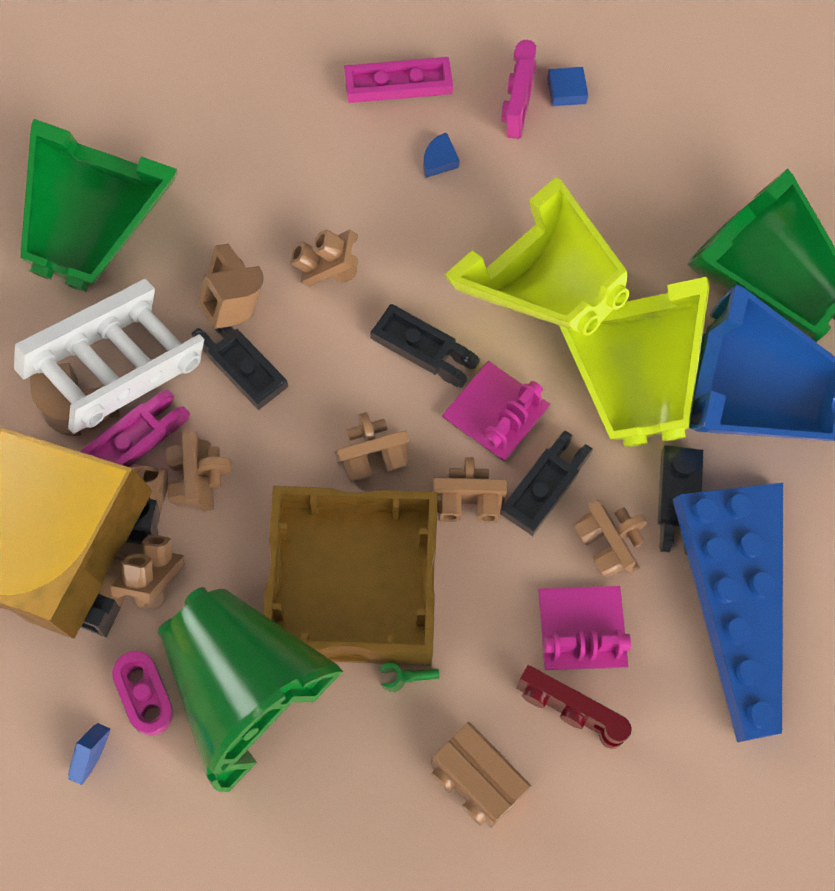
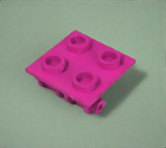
M488 361L444 412L442 418L505 462L551 404L541 397L543 388L537 382L531 381L529 384H521Z
M620 586L538 589L545 671L629 667L627 651L631 649V638L629 633L625 634Z

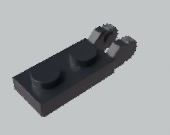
M393 304L389 305L370 332V339L434 375L438 374L444 381L456 387L463 388L468 379L463 371L445 361L450 355L455 362L472 370L480 362V358L475 353L457 343L455 338Z
M232 326L215 329L224 338L217 344L200 328L192 332L191 335L193 337L200 334L204 338L202 350L257 410H260L288 387L284 376L238 329L234 330Z
M566 430L562 432L549 450L546 448L500 510L502 516L531 536L536 533L577 478L581 467L593 451V448L585 444L577 451L570 464L559 456L567 449L572 439V434Z
M664 445L662 449L657 524H660V552H670L674 543L673 528L674 526L680 527L673 499L680 494L702 492L704 450ZM684 544L685 555H687L686 548H685V544Z

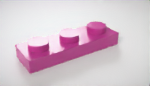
M449 57L344 66L348 103L453 94V80Z

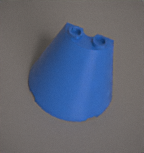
M737 284L734 285L720 299L710 313V317L715 320L713 324L707 327L706 334L703 333L689 429L702 433L835 441V356L744 287Z

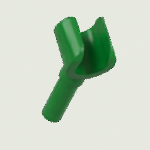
M385 663L379 668L381 673H398V677L393 683L381 684L389 692L399 691L405 683L439 679L438 668L402 671L394 663Z

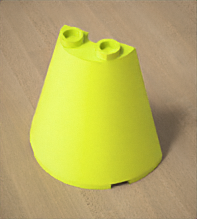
M555 177L529 200L535 225L487 268L483 257L472 250L444 275L447 281L463 294L575 331H580L588 336L597 330L600 322L613 309H620L626 303L629 297V290L625 288L627 270L562 180Z
M707 277L667 285L668 293L626 301L620 309H613L600 322L597 330L588 336L580 331L559 325L610 440H623L624 447H634L648 444L647 437L662 435V441L686 438L685 429H688L690 425L709 295V281Z

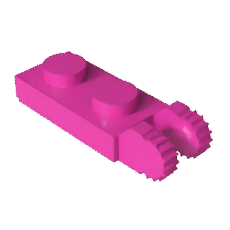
M523 39L515 46L514 60L516 64L514 66V73H510L508 81V94H511L510 101L504 100L502 106L501 122L507 123V138H522L536 72L535 42L528 39Z
M165 389L152 397L144 405L140 403L79 452L130 467L167 438L169 433H173L189 419L190 412L184 406H180L158 422L154 417L159 416L165 409L171 406L175 397L168 389Z

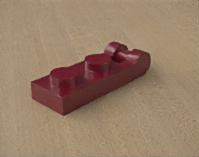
M529 664L527 665L516 689L523 692L522 697L527 702L539 708H544L547 705L560 712V718L565 723L578 729H583L585 726L599 734L601 743L609 749L620 747L631 735L632 727L627 718Z

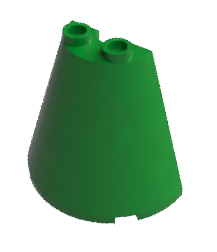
M33 119L30 131L20 258L31 264L29 272L49 280L52 279L53 274L66 279L65 284L67 286L87 292L89 285L92 286L175 181L177 169L144 157H140L138 164L79 144L70 131Z
M787 168L710 237L689 259L687 265L693 271L707 277L728 291L736 284L744 287L817 342L830 331L829 321L832 318L835 320V246L794 175Z
M200 587L186 597L184 601L186 606L159 627L158 634L162 638L207 779L215 790L230 792L257 763L248 751L257 739L292 702H315L340 676L343 670L326 656L228 590L216 589L208 592L206 588Z

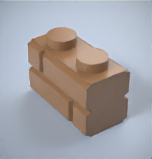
M467 722L431 759V765L435 768L431 773L433 778L445 791L450 793L455 789L466 800L462 808L478 825L486 821L492 828L532 786L470 722Z

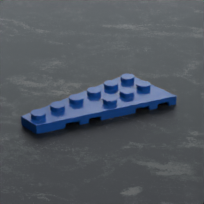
M783 483L680 494L673 499L737 743L781 734Z

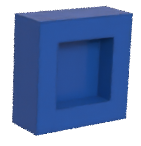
M583 67L548 70L547 80L552 106L587 104L588 90Z

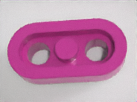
M131 651L123 654L114 664L112 677L129 721L138 732L144 735H158L170 726L174 716L172 703L153 660L143 652ZM135 670L144 671V676L139 682L130 681V675ZM153 707L158 708L160 711L158 718L153 721H147L145 719L147 710Z

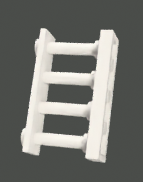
M146 279L15 344L14 370L24 380L36 373H44L71 403L68 429L72 434L85 427L91 428L96 426L105 416L179 374H187L193 371L201 361L204 338L199 334L181 343L151 312L155 288ZM133 322H140L168 352L150 360L122 328ZM109 338L137 369L119 378L89 345L101 339ZM70 355H76L104 384V387L86 396L58 366L57 362Z

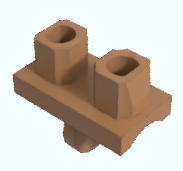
M326 229L318 233L314 239L313 246L304 241L294 245L290 263L303 271L301 283L310 287L330 277L341 283L352 280L357 272L358 259L356 256L351 255V248L353 243L357 241L358 234L349 229L336 235Z
M367 412L358 414L360 426L346 429L349 440L363 437L365 442L335 451L337 462H343L344 469L352 482L372 476L367 455L381 451L386 472L408 466L405 444L409 443L410 440L407 430L375 439V433L388 430L386 421L381 419L371 422Z
M194 430L182 432V442L166 448V458L169 467L175 471L183 470L184 479L171 481L167 485L168 499L177 506L194 505L203 512L213 510V488L221 486V476L232 472V461L228 458L220 457V448L216 446L211 447L209 441L197 438Z
M465 457L464 469L449 468V478L433 479L432 492H438L437 512L439 521L461 520V504H477V521L485 523L498 522L501 505H504L507 493V480L489 479V469H474V458Z
M598 499L587 505L591 512L578 520L574 527L586 545L605 535L611 546L592 557L601 574L606 578L623 570H626L629 574L638 570L640 566L624 539L629 537L635 548L645 543L644 538L639 532L647 524L644 515H637L631 518L625 507L620 508L614 513L620 522V525L616 527L605 507L601 505Z
M149 534L142 541V553L128 555L122 562L123 574L111 585L112 597L133 596L135 604L140 608L156 609L160 607L168 596L166 586L185 566L184 555L172 553L171 538Z

